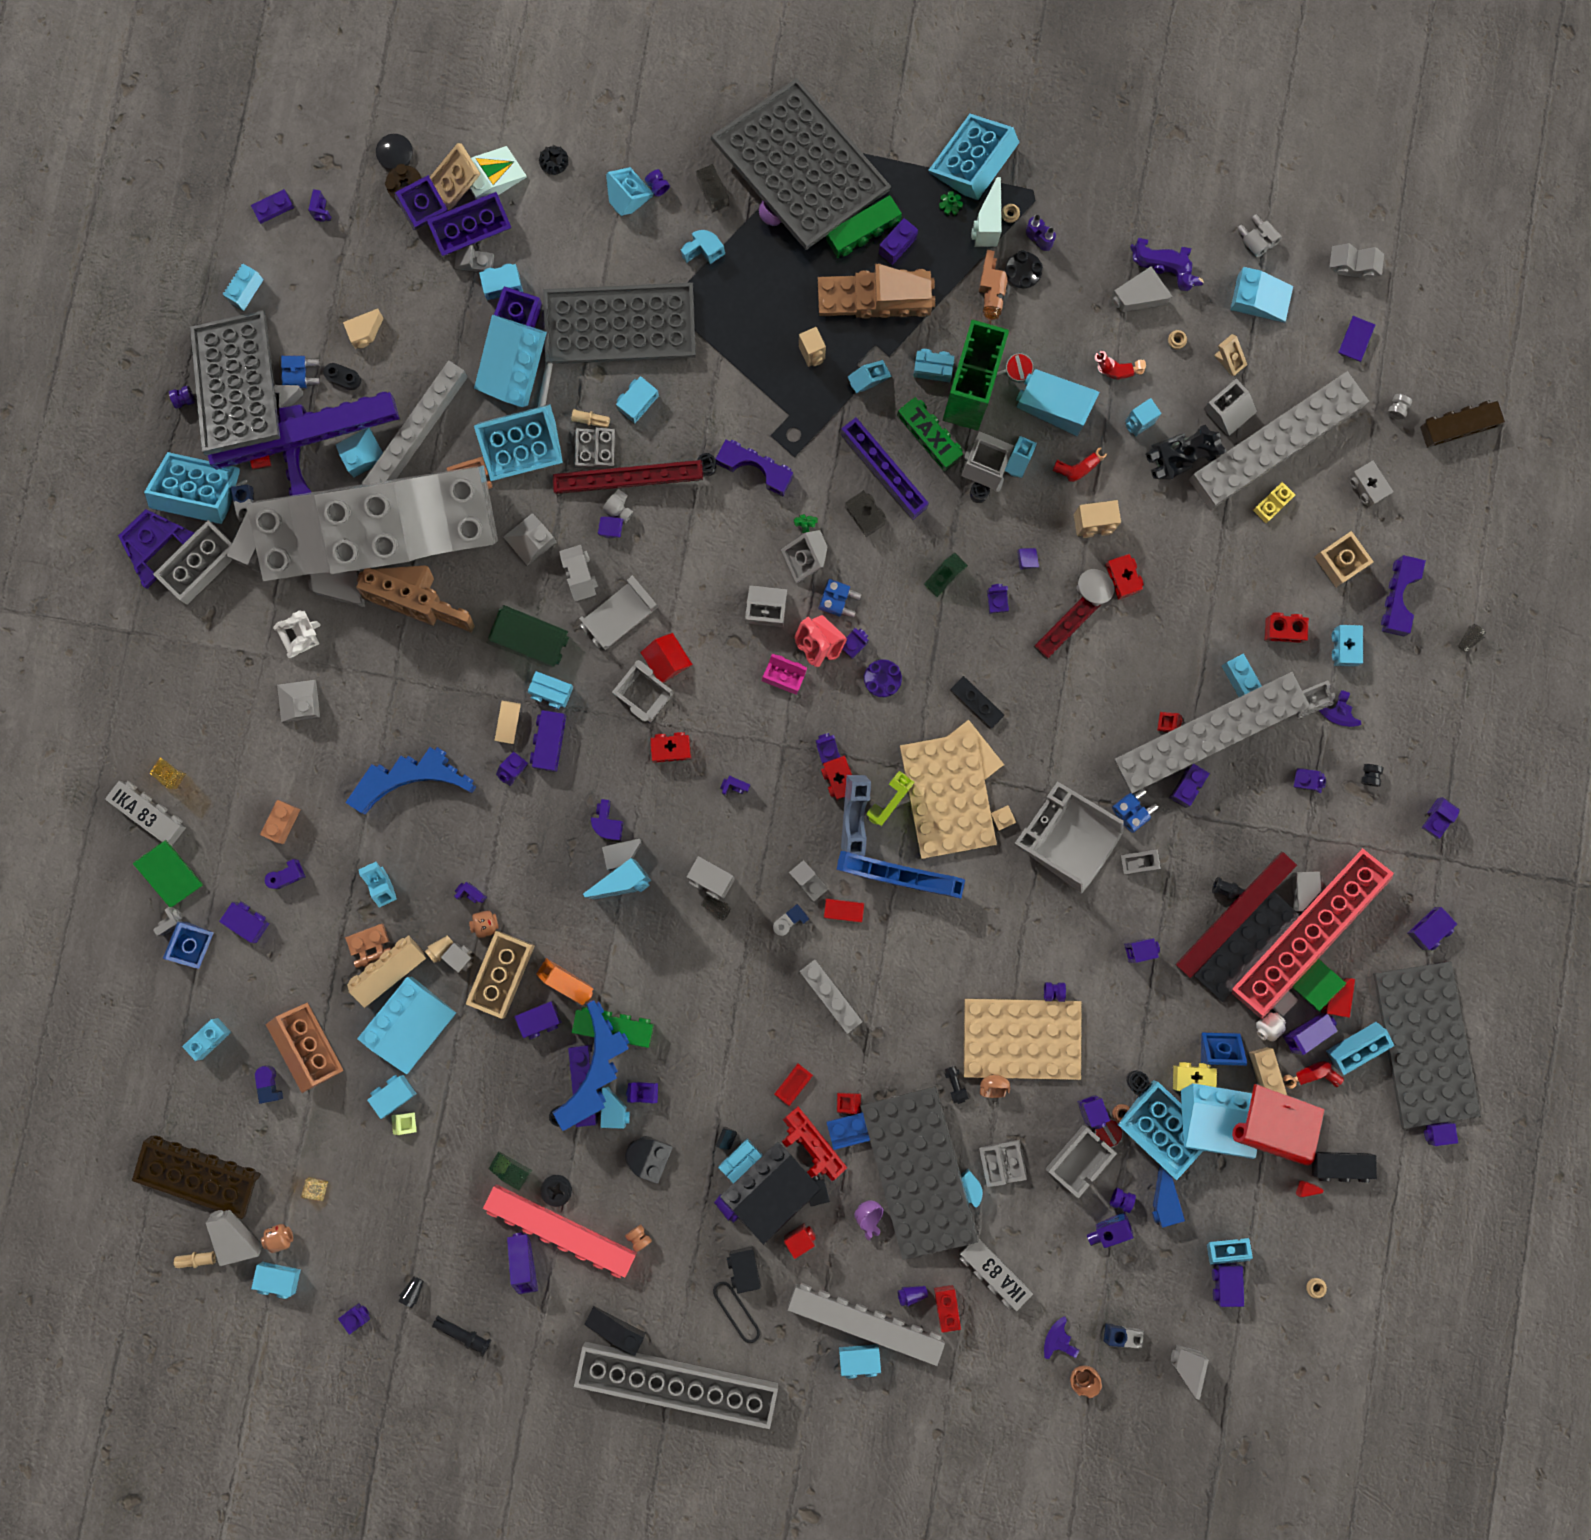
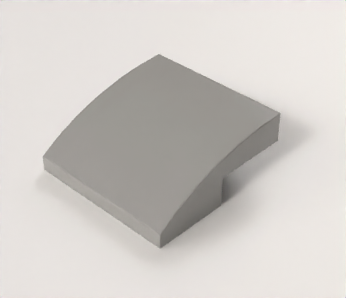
M1020 1140L979 1148L987 1187L1028 1179Z

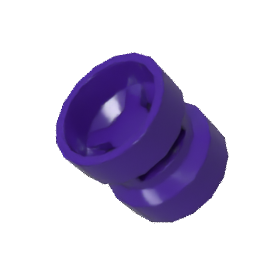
M659 169L650 172L645 177L646 184L651 186L652 193L656 197L663 195L670 188V184L667 180L663 179V174Z
M184 386L181 390L174 389L169 391L170 400L175 409L181 408L184 404H195L194 395L189 386Z
M1044 983L1045 1001L1057 1000L1058 1002H1065V983Z
M1116 1187L1111 1196L1110 1206L1114 1208L1120 1207L1124 1212L1130 1213L1133 1209L1136 1195L1130 1192L1124 1193L1122 1189Z

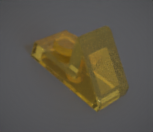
M161 757L150 771L153 777L169 789H177L186 775L185 772L175 768Z

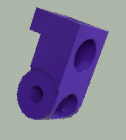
M292 859L286 862L287 868L278 872H269L264 880L266 886L272 889H280L305 878L306 876L299 860Z

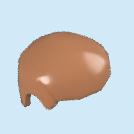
M989 1075L981 1081L980 1095L983 1097L1002 1098L1005 1097L1006 1091L1010 1093V1083L1001 1075Z
M1079 1366L1072 1371L1070 1376L1071 1387L1079 1396L1083 1395L1093 1398L1100 1393L1102 1388L1101 1378L1094 1368Z

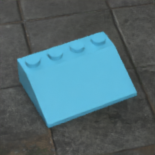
M969 114L928 171L961 194L978 200L1019 144L1015 130L1011 126Z
M492 315L474 389L520 407L528 406L547 332Z
M550 404L474 425L490 481L563 463L556 422Z
M167 452L144 492L148 506L151 509L222 524L233 498L231 487L236 486L240 468L229 466L216 470L210 465L209 461Z
M630 858L583 893V895L594 900L636 891L642 892L650 886L648 882L651 879L640 864Z
M407 977L357 1039L387 1062L408 1074L455 1016L456 1012L416 979Z
M1155 1080L1139 1095L1118 1124L1175 1180H1178L1203 1152L1201 1150L1184 1148L1182 1104Z
M1194 1083L1182 1089L1184 1148L1252 1159L1256 1158L1257 1149L1234 1141L1232 1136L1233 1129L1238 1123H1246L1252 1093Z

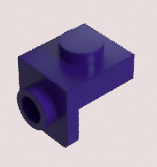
M513 751L499 765L496 775L503 783L511 786L515 778L528 766V762Z
M1297 768L1294 787L1321 793L1322 788H1325L1326 785L1324 774L1321 771Z
M628 1083L626 1090L627 1102L657 1103L658 1083Z

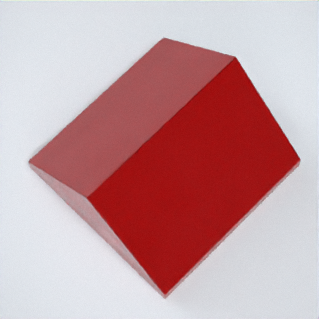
M673 633L655 639L640 652L648 666L653 670L655 677L662 683L693 665Z

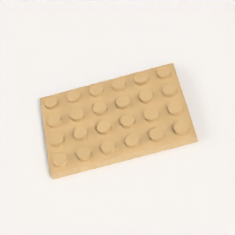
M970 732L900 745L905 775L915 782L909 789L908 794L921 859L997 845L976 733Z
M964 999V1077L985 1078L986 1076L997 1074L1005 1078L1081 1080V1001L1058 1002L1052 1000L1049 1002L1045 1000Z

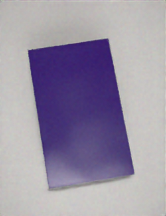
M1352 316L1338 353L1361 362L1375 324Z

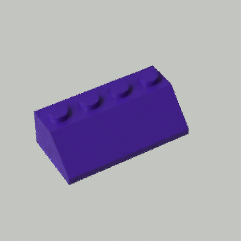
M497 192L427 220L442 256L512 228Z

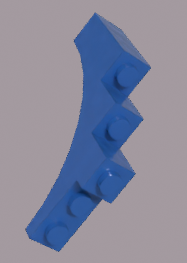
M429 747L418 765H416L418 761L412 757L407 756L405 758L400 756L388 774L389 770L384 766L371 764L345 803L366 815L373 805L387 793L413 782L429 780L447 782L460 786L473 793L476 786L472 784L474 780L465 774L463 777L458 775V770L450 764L447 767L445 766L449 761L445 757L446 752L438 747L435 750Z
M841 851L838 859L837 870L853 874L857 877L912 888L927 893L962 898L965 879L892 864L846 851Z
M594 1000L586 1003L594 1029V1052L591 1066L577 1092L565 1104L552 1112L562 1131L605 1108L603 1103L606 1100L602 1092L599 1091L597 1093L596 1090L617 1078L615 1074L618 1072L614 1063H609L608 1060L629 1049L627 1046L629 1040L625 1033L621 1034L620 1031L611 1033L613 1030L611 1023L608 1019L604 1020L602 1016L604 1010L599 1002L595 1003Z

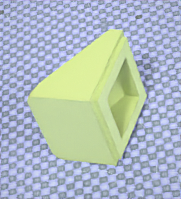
M415 1112L391 1116L394 1135L416 1132Z

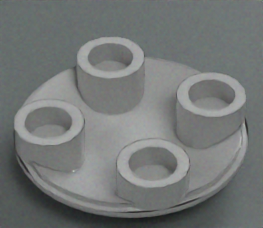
M1089 569L1080 576L1077 591L1093 605L1099 606L1112 598L1114 584L1105 572L1098 569Z

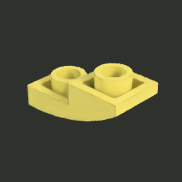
M1281 482L1253 511L1267 523L1295 494Z

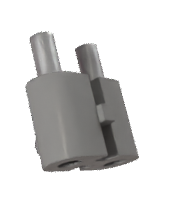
M1256 214L1252 217V220L1258 226L1256 230L1253 229L1251 232H1248L1243 225H1240L1237 230L1244 237L1242 242L1256 257H1260L1267 249L1277 245L1281 241L1282 236L1268 221L1263 222Z

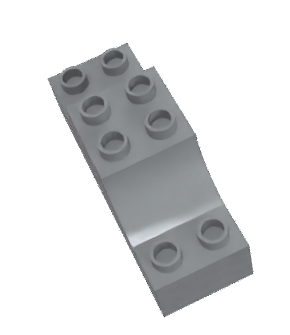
M484 465L273 498L246 504L263 581L316 573L335 574L410 562L431 555L494 545L498 541Z

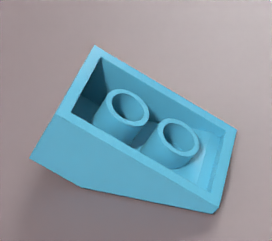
M1243 267L1237 277L1230 310L1285 323L1293 286L1263 271Z

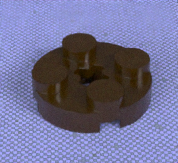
M399 164L387 175L385 186L390 197L397 202L394 196L395 192L403 189L401 188V183L408 181L407 183L410 185L422 179V177L415 168Z

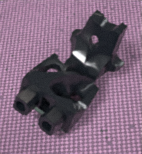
M1202 425L1194 435L1184 439L1186 436L1183 433L1151 445L1152 449L1145 455L1149 463L1157 462L1158 467L1151 470L1153 479H1173L1175 476L1193 468L1192 463L1200 457H1205L1207 461H1214L1216 455L1226 453V448L1221 443L1220 433L1210 431L1206 425ZM1185 448L1191 450V455L1187 456L1184 454ZM1181 461V466L1177 468L1176 463Z

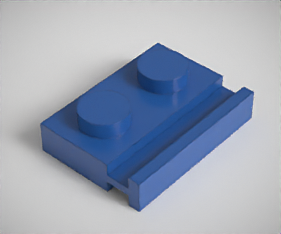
M863 1112L826 1121L833 1150L870 1141Z

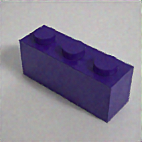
M541 710V715L537 716L536 726H539L538 733H535L533 738L535 751L531 752L530 764H532L534 769L557 772L567 717L565 714Z

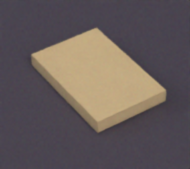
M457 143L433 172L430 179L446 208L450 211L481 174L464 146Z
M968 720L947 737L970 732L976 733L985 780L1004 764Z

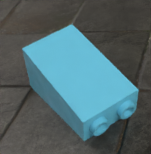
M1035 369L1033 374H1028L1024 382L1027 385L1025 391L1020 390L1016 399L1019 401L1017 408L1078 436L1100 392Z

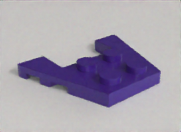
M145 509L118 536L134 565L142 586L148 589L157 578L153 575L155 572L146 563L173 536L184 544L194 532Z

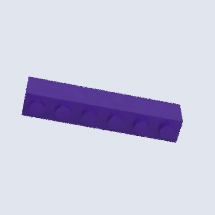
M857 417L841 428V436L912 520L928 508L929 502Z

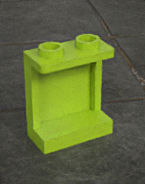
M899 771L888 784L898 792L885 809L874 804L866 814L869 816L868 819L872 823L882 826L915 782Z

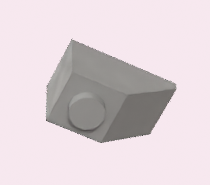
M635 839L602 847L607 870H612L613 872L630 858L633 859L642 845V840Z
M1320 872L1291 873L1293 908L1295 911H1303L1321 892L1323 877L1320 876Z

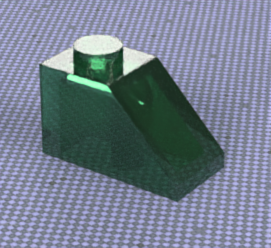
M953 553L944 560L924 585L938 597L959 577L968 565L956 553Z
M498 1151L488 1168L501 1181L518 1191L523 1188L532 1172L531 1169Z

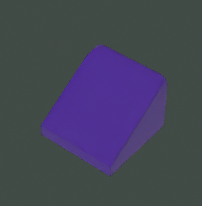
M600 517L598 535L605 538H620L623 519Z
M1035 548L1018 549L1020 570L1039 568L1037 550Z

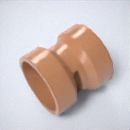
M641 1224L625 1235L627 1240L632 1242L635 1252L640 1251L652 1242L651 1238L644 1233V1228Z

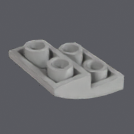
M576 428L575 467H614L615 429L596 428L592 430Z

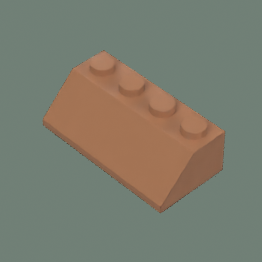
M308 1002L276 1016L265 1024L301 1093L318 1086L344 1071Z

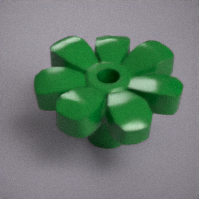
M953 191L948 192L947 196L943 194L940 198L942 202L939 203V208L941 210L945 209L944 213L947 215L950 212L953 215H957L958 209L963 207V202H960L961 196L959 194L954 196Z
M805 514L799 515V517L794 519V525L796 527L801 526L803 534L809 532V527H815V523H818L817 517H806Z

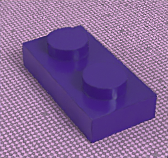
M285 189L251 205L260 224L294 208Z

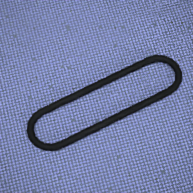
M717 1283L714 1286L713 1294L721 1308L745 1342H756L760 1336V1330L729 1283ZM724 1284L729 1287L756 1328L757 1336L755 1339L748 1340L743 1336L716 1294V1289L719 1285Z

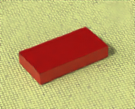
M826 899L824 918L862 923L864 903Z
M797 1063L774 1095L790 1106L812 1078L813 1074Z

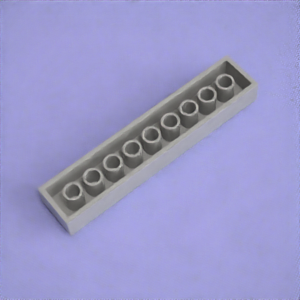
M1347 371L1194 473L1189 481L1207 507L1212 510L1358 412L1370 401Z
M1290 672L1115 758L1114 761L1130 792L1134 793L1310 707L1293 672Z
M585 1342L582 1347L574 1384L576 1388L770 1429L778 1392V1383L641 1353H636L634 1356L622 1349Z

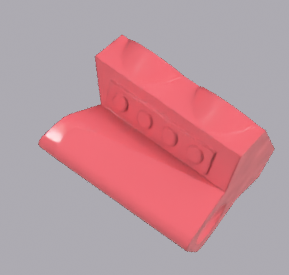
M823 615L814 619L810 617L804 619L794 636L799 650L805 652L807 661L815 667H820L825 657L829 660L837 659L847 641V638Z

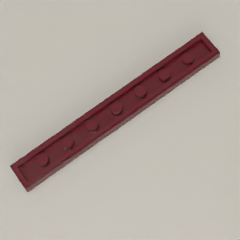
M695 460L553 474V492L561 494L703 480L702 461Z
M1281 851L1175 965L1191 978L1292 872L1297 864Z

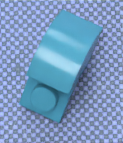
M707 230L693 232V241L687 242L680 249L682 258L686 263L701 253L710 264L725 255L724 245L714 233Z
M374 862L359 869V874L368 885L371 898L378 907L397 900L393 885L383 866L380 867L377 862Z
M967 1169L961 1174L968 1202L977 1208L982 1200V1187L977 1178Z

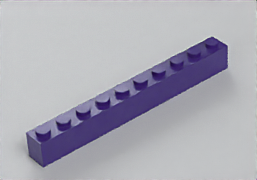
M380 392L374 397L359 398L356 402H343L338 407H325L320 412H307L298 418H286L283 422L279 423L280 439L208 455L209 463L214 469L218 470L399 420L395 399L390 392Z

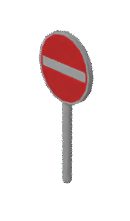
M1023 353L1014 354L1007 360L1006 369L998 371L997 375L1007 373L1012 380L1024 381L1028 374H1032L1034 370L1033 362L1029 356Z
M1114 1119L1106 1122L1105 1127L1094 1129V1133L1110 1148L1117 1146L1123 1138V1129L1118 1126L1119 1123Z

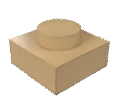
M1008 805L991 813L998 831L1016 823Z

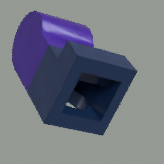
M270 1065L259 1067L255 1072L259 1104L283 1099L282 1091L277 1092L276 1070Z

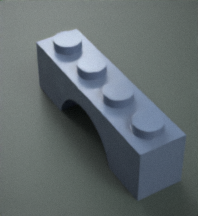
M847 775L841 841L842 851L860 856H865L867 837L864 828V813L866 804L870 801L871 781L866 775Z

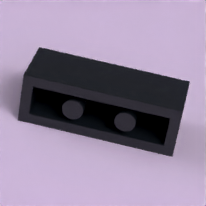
M1316 1152L1312 1162V1176L1324 1182H1330L1331 1178H1338L1339 1182H1350V1179H1358V1182L1369 1183L1370 1179H1377V1156L1371 1153Z

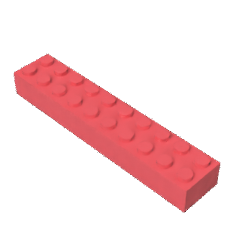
M1362 848L1233 987L1232 994L1259 1018L1263 1019L1391 881L1394 873Z

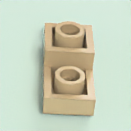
M502 700L495 741L514 744L520 703Z

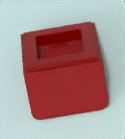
M1160 712L1157 731L1168 733L1180 727L1182 715L1179 713Z
M837 1093V1113L858 1114L861 1112L860 1093Z
M1301 1180L1299 1181L1296 1195L1306 1197L1321 1194L1324 1190L1317 1185Z

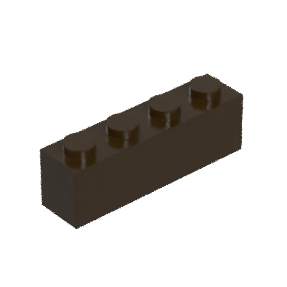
M1488 400L1478 404L1479 406L1475 408L1467 406L1458 413L1450 411L1443 414L1441 418L1433 416L1426 419V422L1420 429L1427 448L1499 427L1505 420L1498 401L1491 403Z

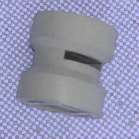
M1395 394L1392 400L1393 404L1389 407L1387 414L1394 419L1404 420L1407 416V409L1412 404V399L1406 395Z

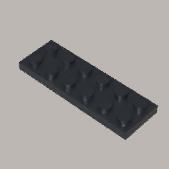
M1273 891L1193 976L1223 1002L1232 993L1233 987L1300 915Z

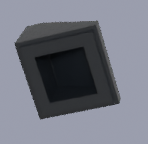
M723 1127L716 1147L730 1150L737 1132L728 1127Z

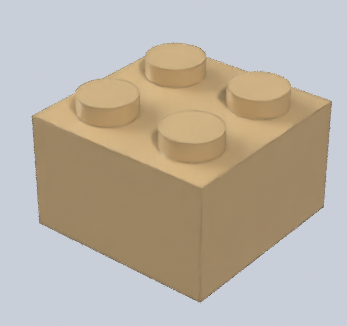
M1118 500L1079 505L1074 513L1077 536L1090 538L1098 533H1101L1102 536L1113 534V531L1121 523Z
M1352 531L1314 556L1335 587H1338L1374 562Z

